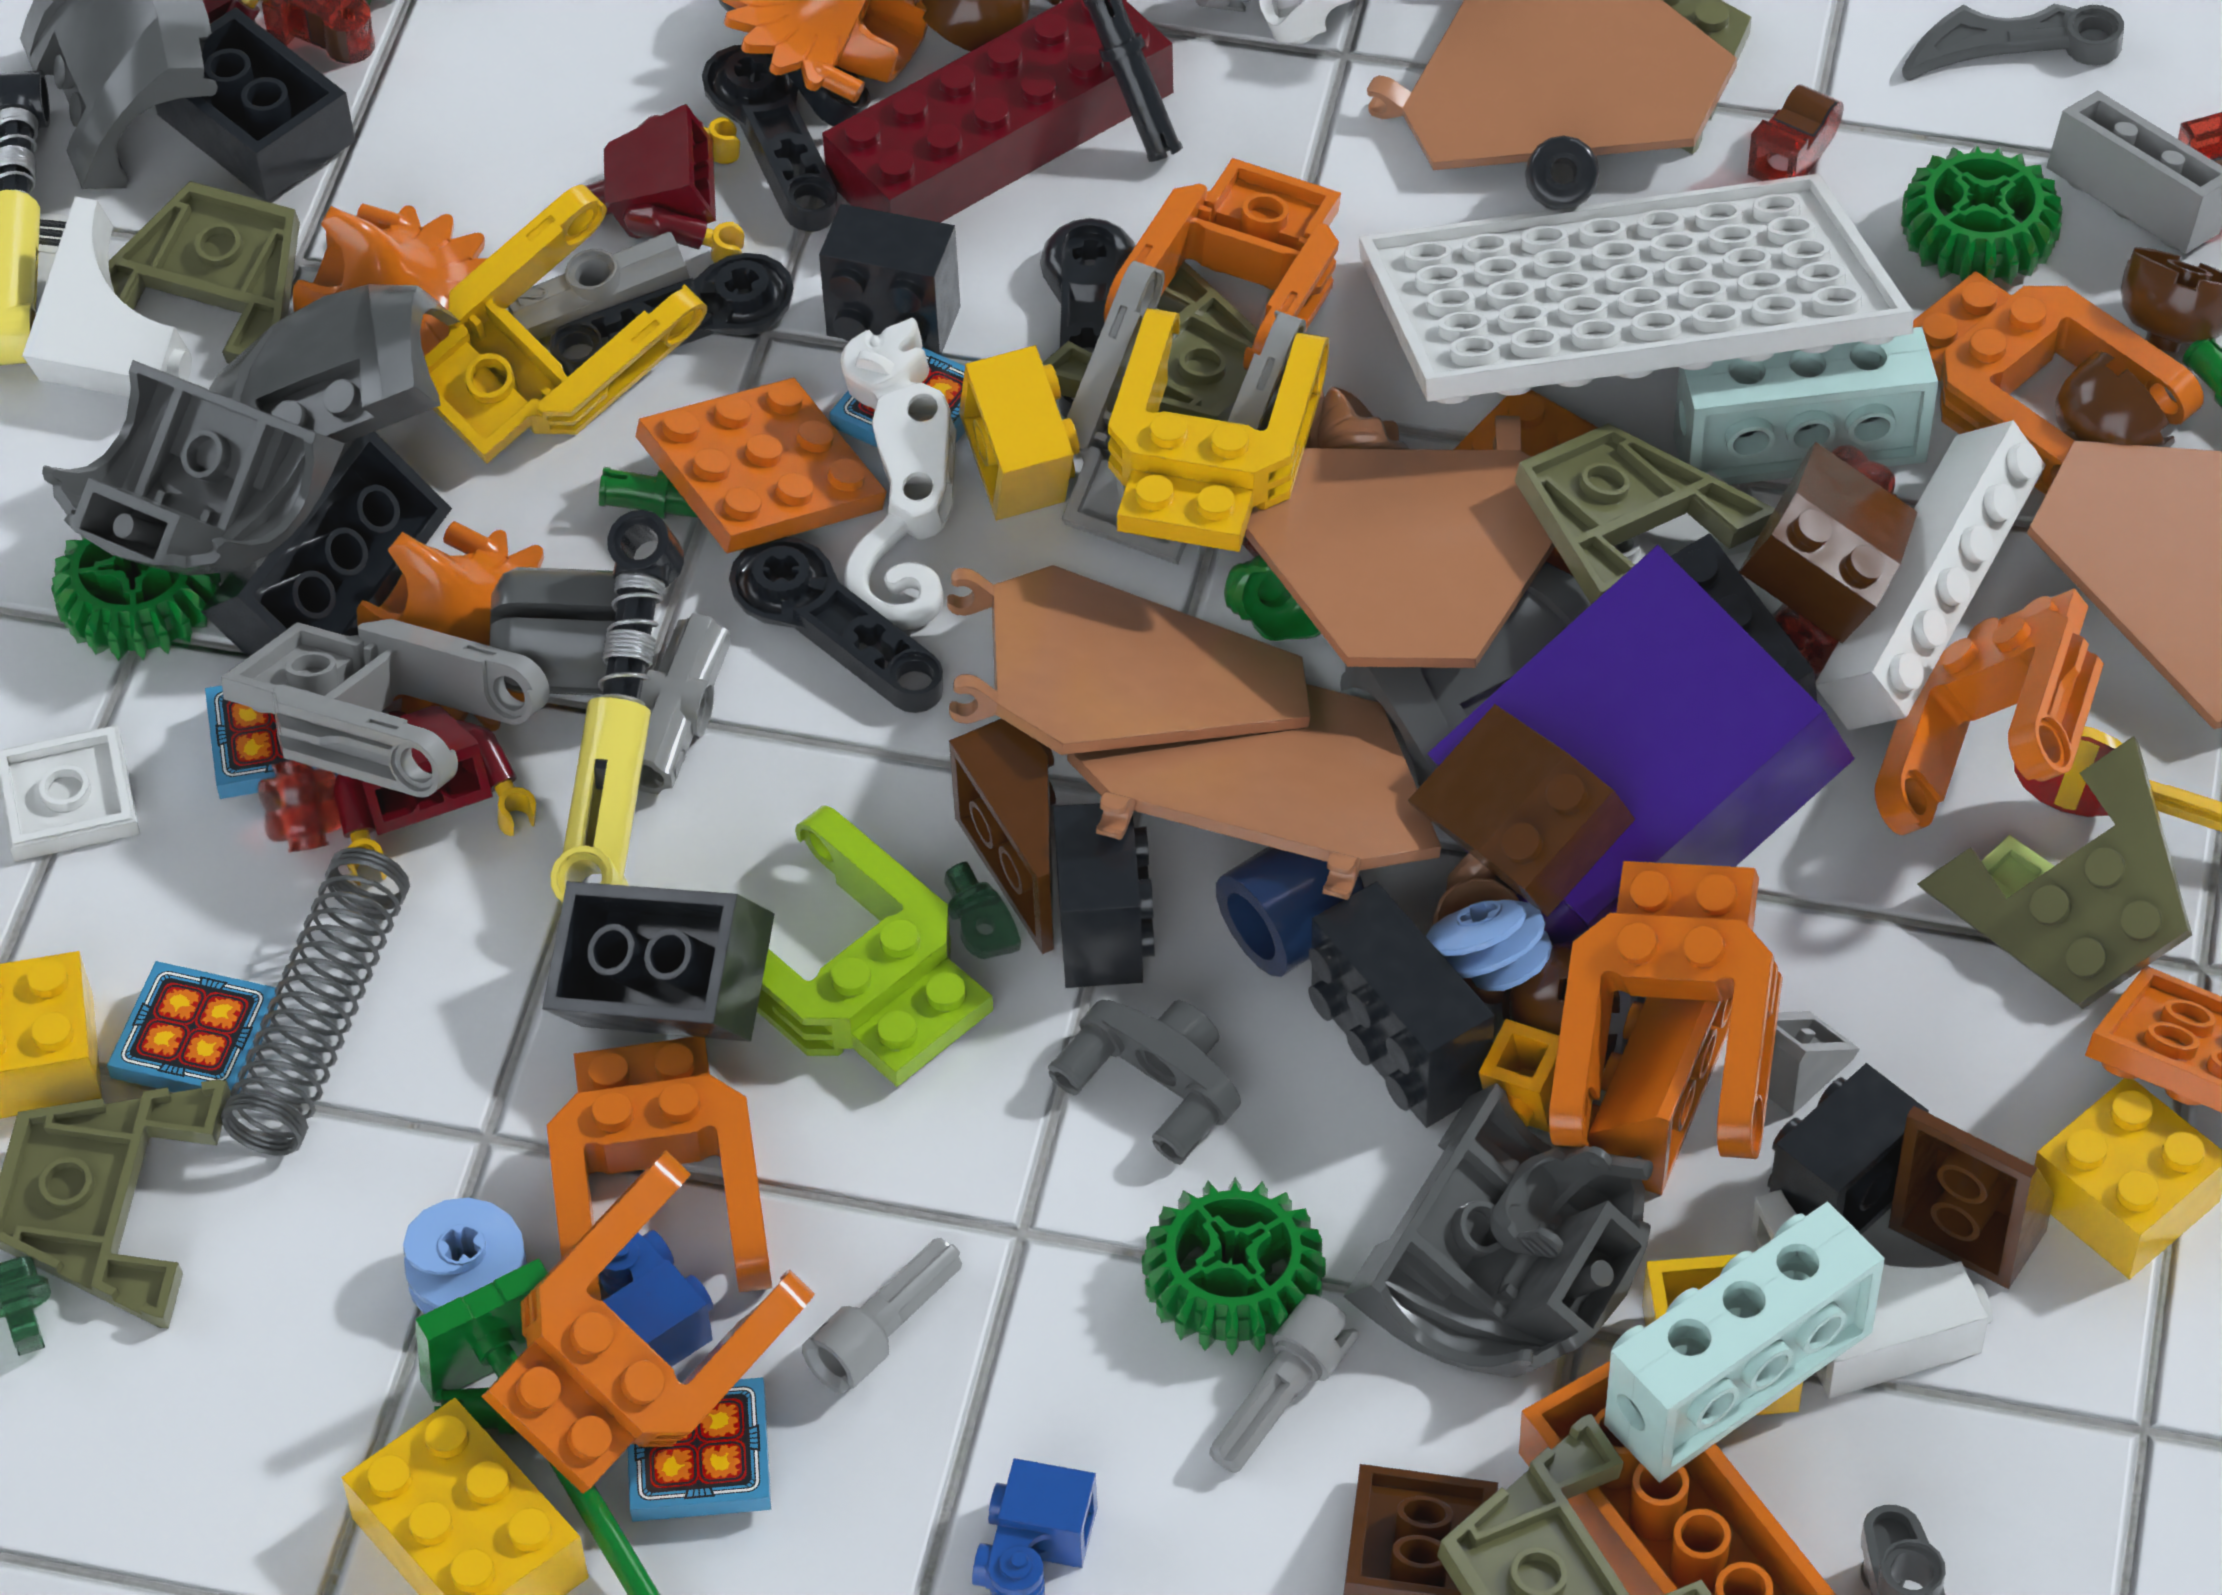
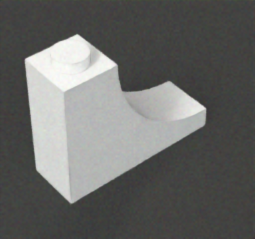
M75 196L22 356L40 381L130 397L129 368L133 360L188 381L192 367V357L176 328L158 323L135 312L123 303L114 292L108 260L109 244L113 230L111 221L98 200Z
M1781 1189L1755 1197L1751 1235L1758 1249L1771 1241L1778 1229L1788 1219L1797 1214L1788 1203ZM1961 1261L1933 1267H1900L1884 1264L1872 1333L1816 1372L1828 1399L1982 1353L1987 1324H1990L1993 1319L1988 1295L1982 1285L1972 1284Z

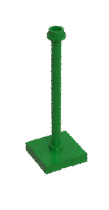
M539 1258L415 1319L420 1381L433 1402L435 1401V1394L438 1388H445L447 1390L461 1389L493 1372L499 1378L527 1348L526 1338L522 1335L521 1301L548 1274ZM548 1461L627 1595H661L595 1484L582 1494Z

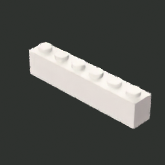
M2014 420L1955 436L1914 508L1918 513L1901 564L1877 608L1843 643L1838 642L1815 682L1817 690L1848 730L1898 720L1908 716L2044 470L2046 464Z

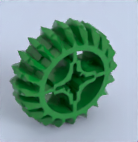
M1975 144L1971 152L1963 154L1958 149L1952 147L1946 159L1932 155L1926 167L1917 168L1911 183L1908 184V188L1903 195L1901 226L1903 227L1902 234L1906 235L1908 250L1919 253L1922 267L1937 265L1940 279L1953 273L1959 275L1962 282L1973 272L1977 271L1991 282L1994 278H2000L2011 285L2017 273L2031 276L2037 264H2046L2052 249L2055 248L2056 241L2060 237L2063 208L2061 197L2056 195L2055 180L2044 178L2041 165L2026 167L2023 153L2012 158L2003 156L2000 146L1994 153H1984ZM1944 209L1949 214L1944 216L1940 210ZM2018 215V216L2022 219L2023 222L2020 223V222H2019L2016 218H2014V217Z
M82 536V540H66L65 556L55 559V576L52 578L53 585L51 590L60 621L64 623L65 628H69L70 634L75 638L77 644L87 642L95 655L110 648L111 653L114 654L118 661L128 651H135L144 661L147 651L160 647L169 654L171 641L175 639L190 643L193 632L192 627H207L208 618L201 611L220 587L219 583L221 582L220 573L186 576L113 556Z
M1236 1177L1229 1185L1227 1191L1218 1192L1208 1180L1202 1189L1203 1197L1197 1198L1183 1190L1181 1197L1178 1199V1209L1163 1206L1162 1212L1159 1215V1226L1150 1227L1146 1236L1145 1254L1142 1255V1273L1146 1277L1145 1294L1149 1298V1302L1156 1303V1314L1160 1318L1161 1323L1174 1321L1175 1332L1178 1334L1180 1341L1197 1332L1199 1333V1344L1204 1351L1215 1340L1225 1341L1226 1348L1233 1356L1239 1346V1342L1249 1340L1260 1352L1265 1345V1335L1271 1334L1274 1336L1293 1309L1305 1298L1306 1294L1321 1297L1322 1277L1326 1275V1259L1322 1257V1238L1318 1229L1311 1228V1218L1307 1214L1306 1208L1292 1210V1200L1289 1199L1287 1192L1269 1199L1268 1189L1263 1181L1252 1192L1242 1191L1241 1184ZM1199 1246L1203 1251V1255L1195 1259L1194 1268L1183 1273L1180 1268L1182 1262L1193 1249ZM1283 1258L1287 1268L1281 1277L1269 1286L1265 1281V1276L1272 1272V1264Z

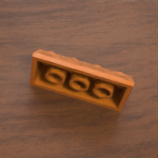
M1646 997L1644 1003L1634 1001L1630 1007L1622 1036L1628 1042L1623 1054L1612 1052L1607 1061L1601 1090L1607 1092L1601 1106L1592 1103L1587 1141L1589 1147H1599L1608 1154L1631 1158L1641 1156L1643 1160L1651 1161L1653 1163L1652 1174L1648 1180H1642L1646 1191L1659 1195L1663 1194L1728 1036L1733 998L1722 1002Z

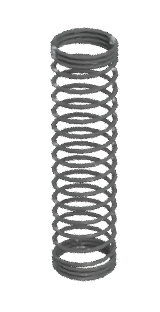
M361 847L345 848L334 854L325 873L326 881L321 883L318 890V898L314 900L311 906V914L307 916L303 924L304 930L300 932L296 940L297 947L292 950L289 956L290 963L285 966L282 973L283 980L278 983L275 989L276 997L271 999L267 1007L268 1014L263 1017L260 1023L261 1031L257 1032L254 1037V1048L249 1050L245 1058L246 1065L241 1068L238 1074L239 1082L234 1084L230 1092L231 1097L228 1098L220 1116L224 1129L233 1139L259 1153L288 1155L298 1151L309 1128L306 1119L313 1117L316 1112L313 1102L320 1100L323 1095L321 1084L327 1083L330 1078L328 1067L334 1066L338 1060L335 1051L341 1049L345 1043L342 1034L349 1032L352 1026L350 1017L356 1015L359 1009L357 1000L362 999L366 993L364 983L369 982L373 976L371 967L377 965L380 960L378 950L385 947L387 943L385 934L391 932L394 926L392 917L399 914L401 910L400 905L403 904L410 888L409 878L401 866L388 856L375 850ZM352 863L368 865L391 878L398 886L399 892L393 894L385 886L365 877L342 875L338 867ZM348 880L374 886L387 895L368 892L355 886ZM328 887L330 893L324 894L326 888ZM334 897L347 909L329 908L325 903V899ZM342 897L361 907L379 910L382 914H373L360 910L346 902ZM319 904H321L322 907L324 908V909L317 910ZM389 909H394L392 913L387 912ZM327 913L341 926L322 925L318 916ZM334 913L360 919L372 926L376 931L355 927L341 920ZM371 919H387L388 924L382 930ZM312 920H314L316 926H310ZM320 930L335 943L315 941L311 936V932ZM328 930L340 931L354 936L368 947L347 943L334 936ZM363 935L380 936L381 941L377 946H374ZM305 936L310 942L303 943ZM306 947H314L327 959L308 958L304 949ZM322 947L334 948L345 952L359 960L362 964L341 960L325 951ZM355 951L373 952L374 957L368 963ZM298 953H300L303 959L295 960ZM306 963L321 976L301 975L296 966ZM314 963L339 969L354 980L333 976L320 969ZM346 967L366 969L367 974L365 978L360 979L353 971ZM291 969H292L293 972L295 973V976H289V977H288V975H289V973H290V971H291ZM299 980L317 994L293 991L289 982ZM308 980L332 986L347 997L327 993L312 985ZM340 984L359 985L360 990L357 995L353 996ZM285 986L288 992L281 993L283 987ZM292 997L310 1011L286 1008L282 999ZM301 997L325 1003L339 1013L321 1010L307 1003ZM331 1000L352 1002L353 1007L350 1012L346 1013L338 1004ZM276 1003L279 1004L281 1009L274 1010ZM286 1014L296 1024L308 1030L294 1026L279 1025L275 1016ZM294 1014L318 1020L332 1030L312 1026ZM322 1016L345 1019L346 1024L343 1029L339 1030L331 1021ZM269 1020H271L274 1026L266 1027ZM279 1031L289 1041L301 1047L272 1042L267 1033ZM287 1031L311 1037L325 1047L305 1043ZM313 1032L322 1035H335L338 1037V1042L335 1046H331L325 1039ZM262 1036L267 1043L259 1044ZM271 1048L282 1058L296 1065L309 1069H323L324 1076L321 1080L317 1081L309 1072L296 1065L284 1061L265 1059L260 1050ZM281 1049H289L303 1054L317 1064L299 1060ZM306 1049L316 1052H330L331 1059L328 1063H324L318 1056ZM255 1053L260 1060L252 1061ZM264 1065L275 1075L289 1082L302 1086H315L317 1092L314 1097L310 1098L303 1090L288 1082L276 1078L258 1077L253 1067ZM274 1066H280L301 1074L302 1076L306 1077L310 1081L289 1076L288 1074L276 1069ZM247 1071L250 1072L252 1078L244 1079ZM257 1082L265 1090L281 1099L294 1103H308L310 1109L307 1114L302 1115L295 1107L282 1100L258 1093H250L245 1084ZM267 1083L287 1088L302 1098L284 1094ZM241 1087L244 1093L237 1094ZM237 1109L239 1114L251 1125L266 1133L292 1139H276L254 1132L240 1123L232 1111ZM243 1109H250L270 1115L288 1126L292 1132H282L269 1128L254 1120Z

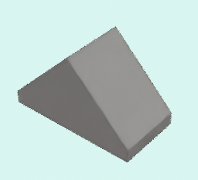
M1810 1011L1778 1012L1768 1098L1793 1116L1855 1058L1860 1048Z

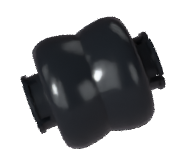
M1565 135L1548 138L1537 145L1527 161L1525 170L1527 188L1533 198L1544 207L1554 210L1577 207L1586 202L1596 189L1600 174L1597 157L1590 146L1578 138ZM1556 163L1570 165L1574 175L1573 181L1567 184L1555 182L1551 176V166Z

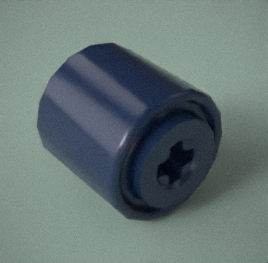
M1268 846L1218 879L1216 882V899L1230 933L1243 952L1257 967L1269 975L1282 977L1310 959L1312 918L1344 899L1322 894L1323 886L1327 881L1330 871L1327 869L1326 861ZM1358 874L1351 895L1364 889L1360 874Z

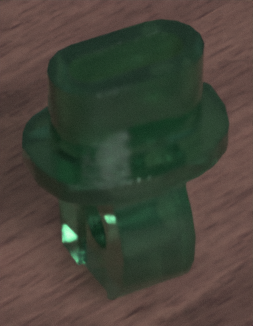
M966 861L948 869L945 873L944 883L952 896L948 903L949 915L951 919L959 920L961 923L960 937L965 948L972 955L980 959H988L1019 951L1021 939L1016 924L1005 903L993 887L987 882L979 883L969 863ZM988 924L994 931L987 935L978 932L977 926Z
M28 1256L17 1257L0 1263V1318L6 1317L11 1337L19 1356L45 1348L34 1308L46 1302L51 1295L48 1278L38 1275L34 1260Z

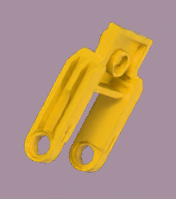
M576 185L564 192L450 290L448 311L460 322L449 326V335L424 356L430 377L440 399V406L433 408V410L486 464L528 428L534 434L577 435L698 328L707 313V305L684 284L682 289L670 295L651 313L648 314L644 310L568 377L565 375L562 364L506 308L588 239L602 223L607 208L585 185Z
M1147 308L1108 423V433L1110 435L1108 450L1111 452L1108 468L1123 486H1126L1117 512V531L1240 552L1253 507L1256 506L1258 509L1266 510L1291 497L1325 380L1329 355V338L1304 333H1297L1295 335L1266 430L1259 431L1244 424L1166 411L1158 412L1168 382V359L1173 333L1179 334L1180 315L1176 312Z

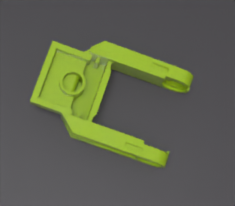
M823 805L796 825V837L800 843L804 840L813 855L835 874L836 884L881 922L821 967L818 975L811 981L804 980L768 948L757 1012L807 1056H839L844 1052V1049H854L898 1087L993 1011V997L950 960L951 936L948 904L839 812Z

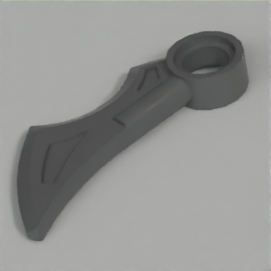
M1963 4L1941 19L1922 37L1907 58L1902 68V75L1906 80H1911L1932 70L1975 58L2066 49L2069 56L2086 65L2106 64L2116 59L2122 51L2124 21L2118 12L2103 5H2087L2075 9L2052 4L2032 15L2002 18L1982 14ZM2094 29L2104 31L2109 37L2103 40H2089L2081 36L2080 33L2085 30Z

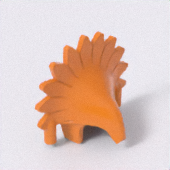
M721 0L736 8L726 13L724 25L748 33L743 39L742 51L749 54H773L769 67L772 74L782 75L801 69L805 87L810 91H816L823 87L854 103L859 99L865 82L835 68V66L867 78L889 83L910 62L924 40L928 24L923 19L927 8L922 3V0L916 6L913 0Z
M362 203L356 216L330 206L321 223V226L326 230V252L313 283L304 280L296 281L293 287V309L296 312L326 295L367 284L419 286L448 310L450 290L487 259L478 258L484 249L485 237L481 233H472L452 239L454 221L453 217L449 214L441 215L421 227L416 210L410 205L404 206L399 213ZM429 314L423 315L420 329L421 346L424 356L449 335V326Z
M453 521L445 531L443 542L466 555L450 556L401 532L389 547L388 552L403 574L389 597L380 607L368 601H361L357 607V625L366 622L394 619L489 646L491 594L494 587L504 573L516 567L541 568L544 560L543 548L539 545H532L508 556V541L505 531L496 530L489 537H486ZM508 690L515 699L525 702L524 693H515ZM404 694L397 695L393 699L395 701L402 698L401 711L406 714L429 706H441L455 720L464 721L469 714L468 712ZM473 714L484 727L491 731H496L501 726L500 721Z

